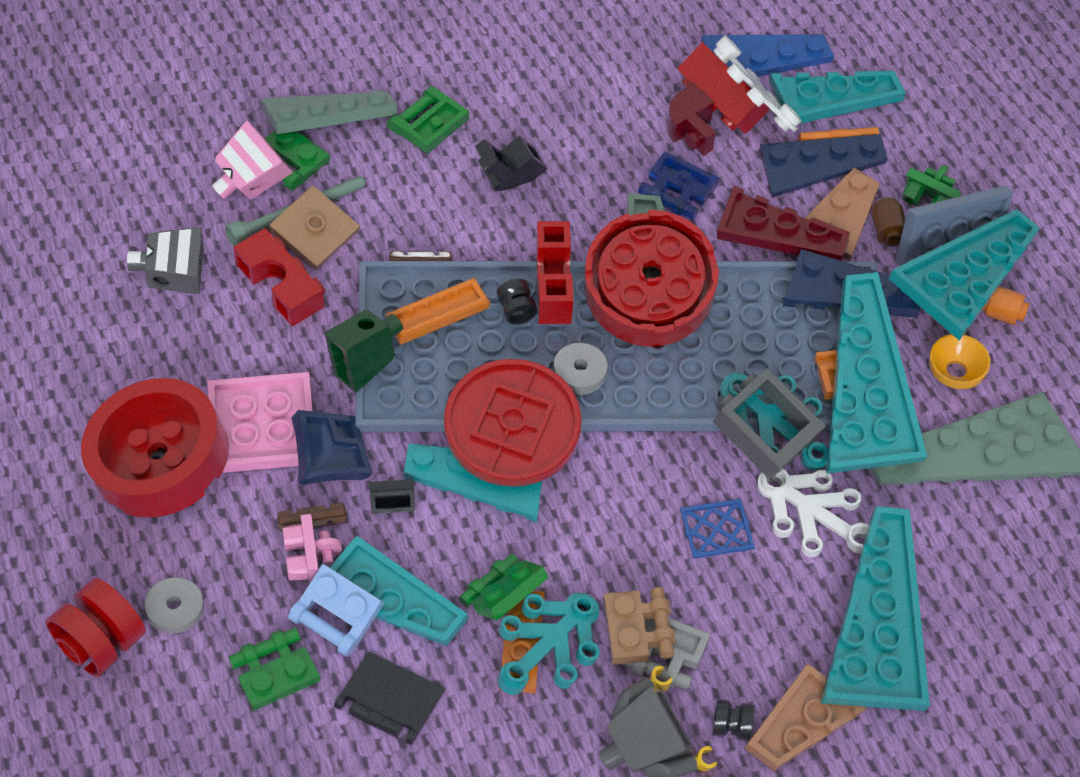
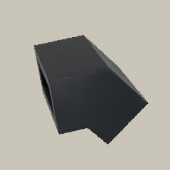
M413 479L369 482L371 514L415 511Z

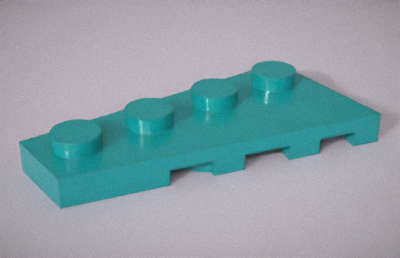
M408 444L404 478L413 479L415 482L442 491H450L462 495L463 498L475 502L480 501L495 506V509L507 513L513 512L525 516V519L537 522L542 481L525 486L496 485L479 479L468 472L456 460L449 448Z
M358 536L352 540L330 566L331 569L384 602V605L375 617L376 619L444 646H448L469 620L466 612Z

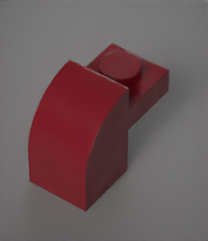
M695 84L680 91L671 100L667 132L674 143L684 137L689 148L697 149L705 156L713 151L716 132L707 124L712 119L714 101Z

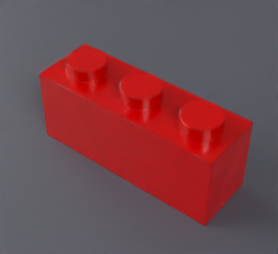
M702 42L677 68L685 76L681 82L686 87L695 84L714 101L713 112L719 109L724 114L720 119L732 131L738 127L745 134L759 122L770 108L765 103L758 107L747 95L751 88L744 81L738 84L727 73L726 70L729 67Z

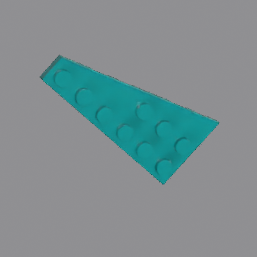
M874 272L846 275L842 285L826 474L924 462L928 456L879 274Z
M876 506L872 512L820 701L821 704L925 711L930 706L910 509Z

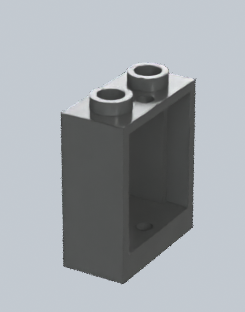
M766 368L759 376L754 372L750 374L740 384L739 388L742 391L734 397L730 393L717 405L716 408L720 412L713 420V423L771 481L813 442L826 426ZM759 389L801 430L777 453L735 413Z

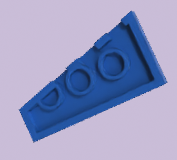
M824 34L726 35L741 51V54L736 59L745 69H751L757 77L830 63L834 59V54ZM702 35L701 43L703 42L715 54L713 50L717 47L716 43L724 35ZM729 60L726 65L730 67L733 63Z

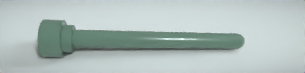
M358 176L321 193L333 201L364 188L366 180L364 177ZM290 205L248 223L236 220L226 224L225 233L234 247L264 228H269V224Z

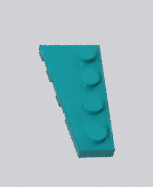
M895 71L855 72L854 76H844L839 74V72H827L826 76L810 77L809 73H796V77H782V73H771L769 80L781 106L785 103L788 104L800 117L802 122L799 124L904 101L906 94Z

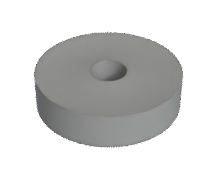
M572 343L563 347L556 354L553 371L567 382L574 394L583 395L598 390L604 384L608 364L605 355L597 347L587 343ZM576 367H583L585 369L577 370Z
M172 577L156 583L149 590L145 598V611L149 622L153 627L165 633H180L192 628L200 620L204 610L200 589L193 582L185 578ZM176 601L180 603V606L176 609L168 607L171 602Z

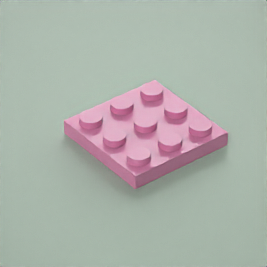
M309 372L207 381L208 398L214 406L228 438L229 451L223 473L298 466L297 443L291 417L297 410L313 411Z

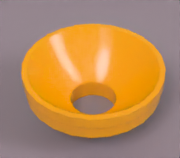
M952 334L941 337L933 344L929 354V366L934 377L944 385L955 389H969L980 384L988 374L990 356L985 346L975 338L964 335L959 341ZM953 363L960 364L966 370V374L962 377H954L948 373L947 366Z

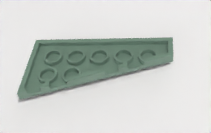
M1041 392L922 433L928 456L924 462L870 468L879 485L919 484L924 481L1014 480L1046 476L1048 478H1061L1062 476L1079 475L1080 477V449L1045 394Z

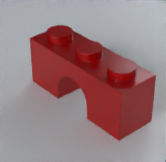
M537 221L538 324H572L573 279L572 274H570V221Z
M266 228L233 247L235 265L254 285L267 278L282 280L281 283L271 288L273 306L292 327L324 308L323 295L325 290L321 282L315 277L312 279L306 272L301 260L297 257L293 258L287 252L283 241L277 236L273 237Z

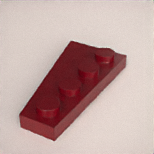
M736 186L732 189L717 229V239L794 255H800L801 250H805L843 261L850 238V232L816 218L807 220L800 217L794 209L785 207L784 210L770 205L769 199L759 195L756 198L745 195L744 189Z

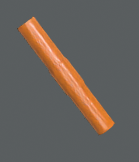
M878 127L800 132L798 139L799 141L874 135L879 134Z

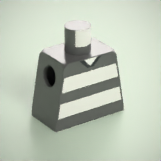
M201 227L149 234L146 251H128V271H145L149 288L200 294L204 251Z

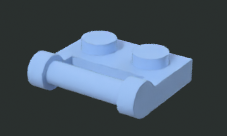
M322 564L300 600L290 610L288 619L297 625L302 623L336 645L338 652L348 657L360 643L384 605V602L330 567ZM315 602L352 625L353 627L350 632L344 634L310 612Z

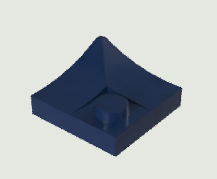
M297 410L291 417L298 451L299 485L336 480H363L371 476L373 472L360 431L356 428L355 416Z

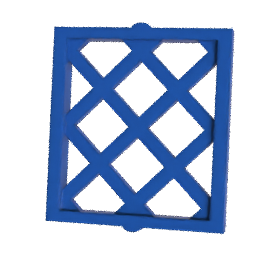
M741 499L680 508L685 527V536L688 538L693 559L755 549L749 528L750 523L746 518ZM731 506L726 513L716 509ZM735 508L740 510L741 522L730 517ZM708 509L702 517L694 513V511ZM711 512L723 517L717 526L706 520ZM688 515L699 521L694 529H691L688 525ZM726 520L737 526L732 534L721 529ZM702 524L714 529L708 538L697 532ZM741 528L746 531L748 537L746 543L735 537ZM717 532L728 538L723 546L712 541ZM694 536L704 541L699 550L694 547L692 539ZM732 541L741 545L728 548ZM708 545L716 548V550L704 551Z

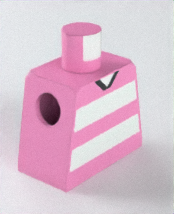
M246 121L216 156L215 162L225 174L212 187L224 200L237 188L251 199L280 182L293 171L260 132Z

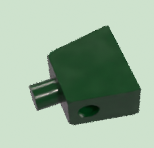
M364 310L324 333L334 376L355 393L393 360L395 353L392 338L403 330V325L398 317L390 314L381 320L372 312Z

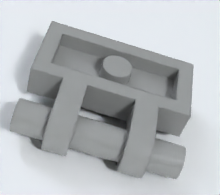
M669 618L670 628L674 629L676 642L673 644L674 656L666 658L671 660L669 667L650 660L652 653L660 656L659 648H648V662L621 665L633 669L632 673L642 677L644 674L651 676L656 666H663L662 674L656 678L663 682L673 678L670 688L673 689L674 686L688 691L693 677L680 671L683 665L697 670L708 645L710 634ZM644 619L646 632L655 631V620Z

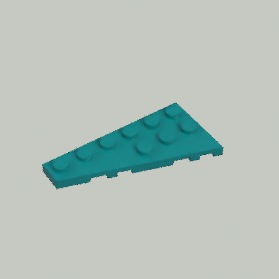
M1016 209L893 269L889 280L960 341L1032 243L1040 227Z

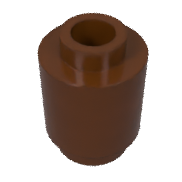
M887 197L880 199L874 204L872 211L877 240L888 246L899 245L906 219L903 207L895 198Z

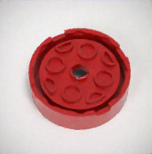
M648 210V213L629 215V213L622 215L601 229L588 250L584 277V292L587 305L596 321L607 332L622 341L634 345L652 347L678 342L688 337L702 325L713 306L719 276L714 248L707 236L696 225L679 215L660 210ZM654 266L660 270L661 276L646 279L642 271L646 267Z
M155 378L140 381L110 396L98 407L88 421L81 442V455L84 467L105 501L123 510L125 514L145 518L170 515L200 500L206 495L204 490L212 483L215 477L219 479L223 473L229 451L225 428L210 399L196 386L171 378ZM159 447L162 450H167L160 459L154 460L150 458L152 452L159 451Z

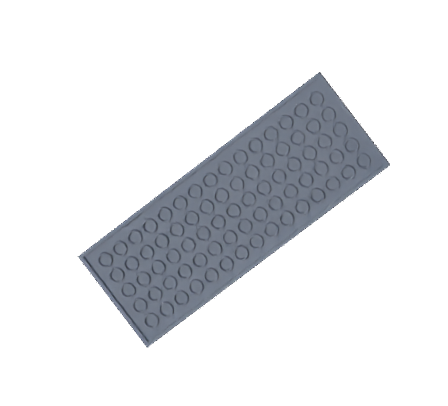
M360 261L358 314L368 310L383 320L386 313L472 278L476 279L490 304L489 308L402 345L399 344L394 336L392 338L395 353L393 360L356 392V428L360 432H444V411L448 397L456 384L473 369L496 360L522 359L541 364L553 370L555 356L563 347L572 343H587L602 351L607 359L608 366L606 380L598 390L589 394H575L581 410V432L721 431L713 423V420L720 412L716 407L723 400L720 386L724 378L732 373H742L749 376L754 372L759 376L766 368L777 378L783 375L791 376L796 382V389L793 394L802 403L808 397L819 399L822 403V411L817 418L826 426L822 431H830L833 399H824L817 373L818 367L815 364L814 358L816 352L837 350L841 307L825 306V310L811 309V305L795 303V307L783 306L797 261H717L719 276L711 311L702 325L688 337L678 342L655 347L639 346L627 343L611 335L592 315L584 292L586 261H570V274H572L573 279L572 324H538L537 313L531 321L520 325H512L507 322L503 313L505 306L501 305L498 300L497 289L504 282L511 279L526 280L531 291L529 297L533 298L538 308L536 261ZM847 262L877 271L876 262ZM576 367L577 370L585 369L583 367ZM783 383L790 390V386L787 383ZM732 385L734 391L738 393L742 391L739 388L740 385ZM766 395L757 396L765 404H774ZM812 404L806 405L812 413L816 412L815 406ZM746 407L747 423L753 427L754 431H758L757 415ZM783 418L795 429L801 431L789 418Z

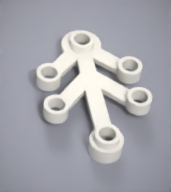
M724 35L716 43L717 47L713 51L725 64L729 60L733 63L726 70L727 73L738 84L744 80L752 88L747 92L749 98L758 107L765 103L771 111L777 114L773 119L785 132L789 128L795 132L798 129L797 125L802 122L800 117L788 104L785 103L781 106L778 99L769 90L766 91L756 74L751 69L744 68L736 59L741 54V51Z
M783 469L771 481L763 472L759 475L757 487L764 497L771 500L775 519L772 530L776 536L780 538L789 537L794 529V522L787 515L786 500L797 508L803 535L801 550L806 556H818L823 547V542L817 535L814 519L844 538L851 551L861 554L863 544L857 543L854 539L862 538L865 540L869 525L857 523L851 526L825 509L831 507H843L850 511L857 509L861 502V494L857 490L848 488L843 492L804 495L796 490L813 487L819 492L829 490L833 477L830 473L826 474V470H818L813 474L789 476L787 471ZM819 477H823L828 481V483L820 484L816 481V479ZM775 481L780 484V487H773L768 483ZM852 496L856 499V502L849 503L844 497ZM785 523L789 526V529L781 530L777 527V524ZM814 542L818 548L811 550L806 546V543Z

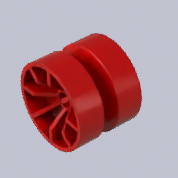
M94 577L74 594L77 607L64 603L46 619L45 624L54 641L72 662L81 666L91 657L93 661L84 670L91 676L99 677L117 661L118 656L114 647L122 651L129 650L146 634V629L141 618L129 602L111 585Z

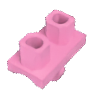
M311 514L301 515L302 524L282 529L285 551L305 548L306 554L286 557L289 580L309 579L310 584L318 572L317 559L323 560V564L326 566H331L334 563L333 558L341 554L342 544L340 540L330 538L328 531L320 532V539L315 541Z

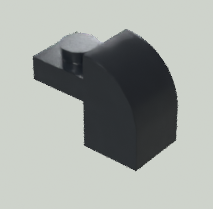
M520 135L501 150L486 139H483L475 146L481 156L478 162L496 190L504 191L531 182L547 170L536 148Z

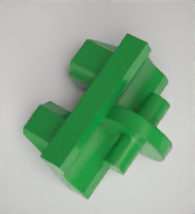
M945 164L938 171L928 167L925 173L910 168L906 174V186L902 200L917 207L924 195L934 199L932 203L960 197L961 192L953 188L956 180L947 176L950 167Z

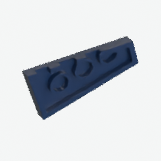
M881 134L760 144L759 149L771 198L823 181L833 180L836 177L848 174L853 168L862 171L887 162Z
M801 250L783 306L795 307V303L811 305V309L825 310V306L841 307L842 285L846 275L878 271ZM878 272L889 315L918 318L921 307L889 280V274Z

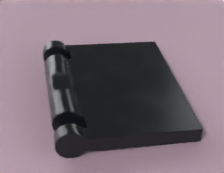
M368 651L342 693L337 697L334 707L342 710L348 699L354 701L349 709V715L395 738H398L403 728L406 727L410 731L406 736L405 743L412 746L443 695L445 688Z

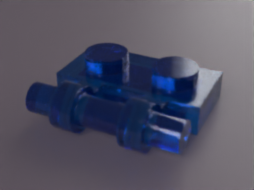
M664 151L649 171L648 179L655 182V184L651 186L642 182L638 193L660 196L663 206L672 209L673 214L684 215L694 220L699 209L690 205V202L694 201L703 206L718 186L719 177ZM669 189L680 194V196L676 198L665 193V191Z

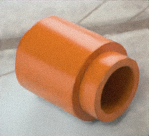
M999 286L982 311L986 312V316L1015 326L1017 320L1024 321L1030 303L1024 302L1026 295Z

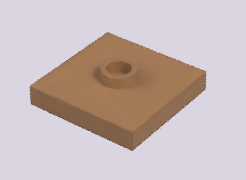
M312 185L269 224L268 230L279 237L287 247L309 266L317 270L359 231L360 225Z

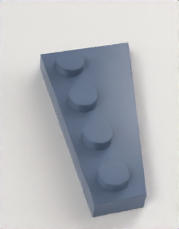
M1001 186L908 209L896 262L901 266L919 255L934 250L935 247L945 242L948 243L966 234L968 231H973L1007 214L1013 191L1007 186Z

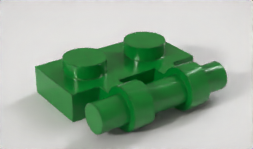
M510 554L503 561L498 559L490 566V571L481 579L475 578L467 585V590L459 596V600L467 608L472 604L477 614L497 621L546 581L549 576L543 566L526 560L519 562L515 555Z
M295 627L285 632L281 630L270 634L269 639L253 646L251 643L241 646L239 652L228 656L233 670L246 664L250 670L239 675L238 681L253 711L321 681L320 675L306 648L303 647L291 652L288 647L301 640ZM277 651L280 658L261 666L259 658Z

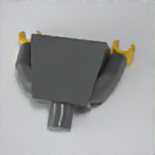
M656 666L651 673L650 679L643 678L622 691L612 711L613 720L607 725V729L614 742L599 751L602 762L609 770L626 762L632 772H642L646 777H680L696 772L697 769L709 771L717 765L718 762L706 764L702 760V754L713 750L710 746L701 748L694 756L690 754L696 750L664 695V692L670 688L673 678H669L666 682H661L656 678L662 674L663 666Z

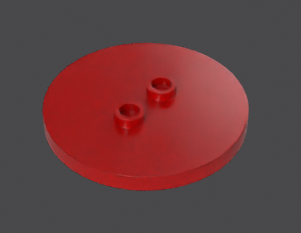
M501 359L485 363L473 369L456 384L446 403L444 432L453 456L468 472L479 479L496 485L525 486L549 478L563 468L570 460L580 438L581 410L571 387L553 370L528 360Z

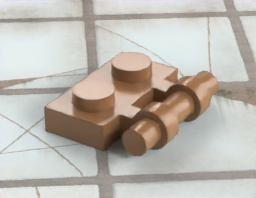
M657 587L650 590L651 602L641 603L640 590L604 593L603 604L612 665L648 662V648H659L661 658H671L674 656L673 644L676 642L674 629L670 628L668 617L671 614L670 601L665 598L663 588ZM644 619H654L656 630L646 632Z

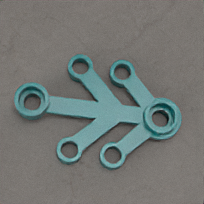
M732 373L726 376L720 386L723 399L730 393L734 397L739 393L734 391L732 385H740L748 376L742 373ZM783 375L778 378L782 383H787L790 386L792 393L795 391L796 382L791 376ZM759 389L735 413L754 431L753 427L747 423L746 407L757 415L759 437L777 453L779 448L774 445L773 429L788 442L799 431L783 419L788 417L775 404H765L757 397L765 395ZM808 397L803 401L805 406L807 404L815 406L816 412L813 414L818 417L822 411L821 401L815 397ZM811 442L801 452V463L810 470L822 469L827 464L828 448L821 442ZM816 449L820 451L822 458L813 457L811 450Z
M574 593L568 597L566 602L544 601L538 594H529L521 606L522 613L526 617L536 619L540 615L562 616L563 618L557 624L522 623L518 617L513 615L503 618L499 626V634L503 639L513 641L517 638H540L518 662H508L501 668L497 677V683L499 688L509 695H516L524 690L529 680L528 673L553 648L556 667L553 675L554 683L563 689L573 686L578 673L570 662L568 633L574 627H576L579 643L576 651L577 661L581 665L591 666L596 662L600 654L599 647L593 642L591 625L595 623L599 616L600 609L597 601L592 596L585 593ZM528 603L536 604L539 609L534 610L530 608ZM578 606H583L588 611H581ZM505 625H512L516 631L507 630ZM582 650L590 651L593 657L585 656ZM509 672L518 674L520 678L512 677ZM560 673H567L571 679L566 680L562 678Z

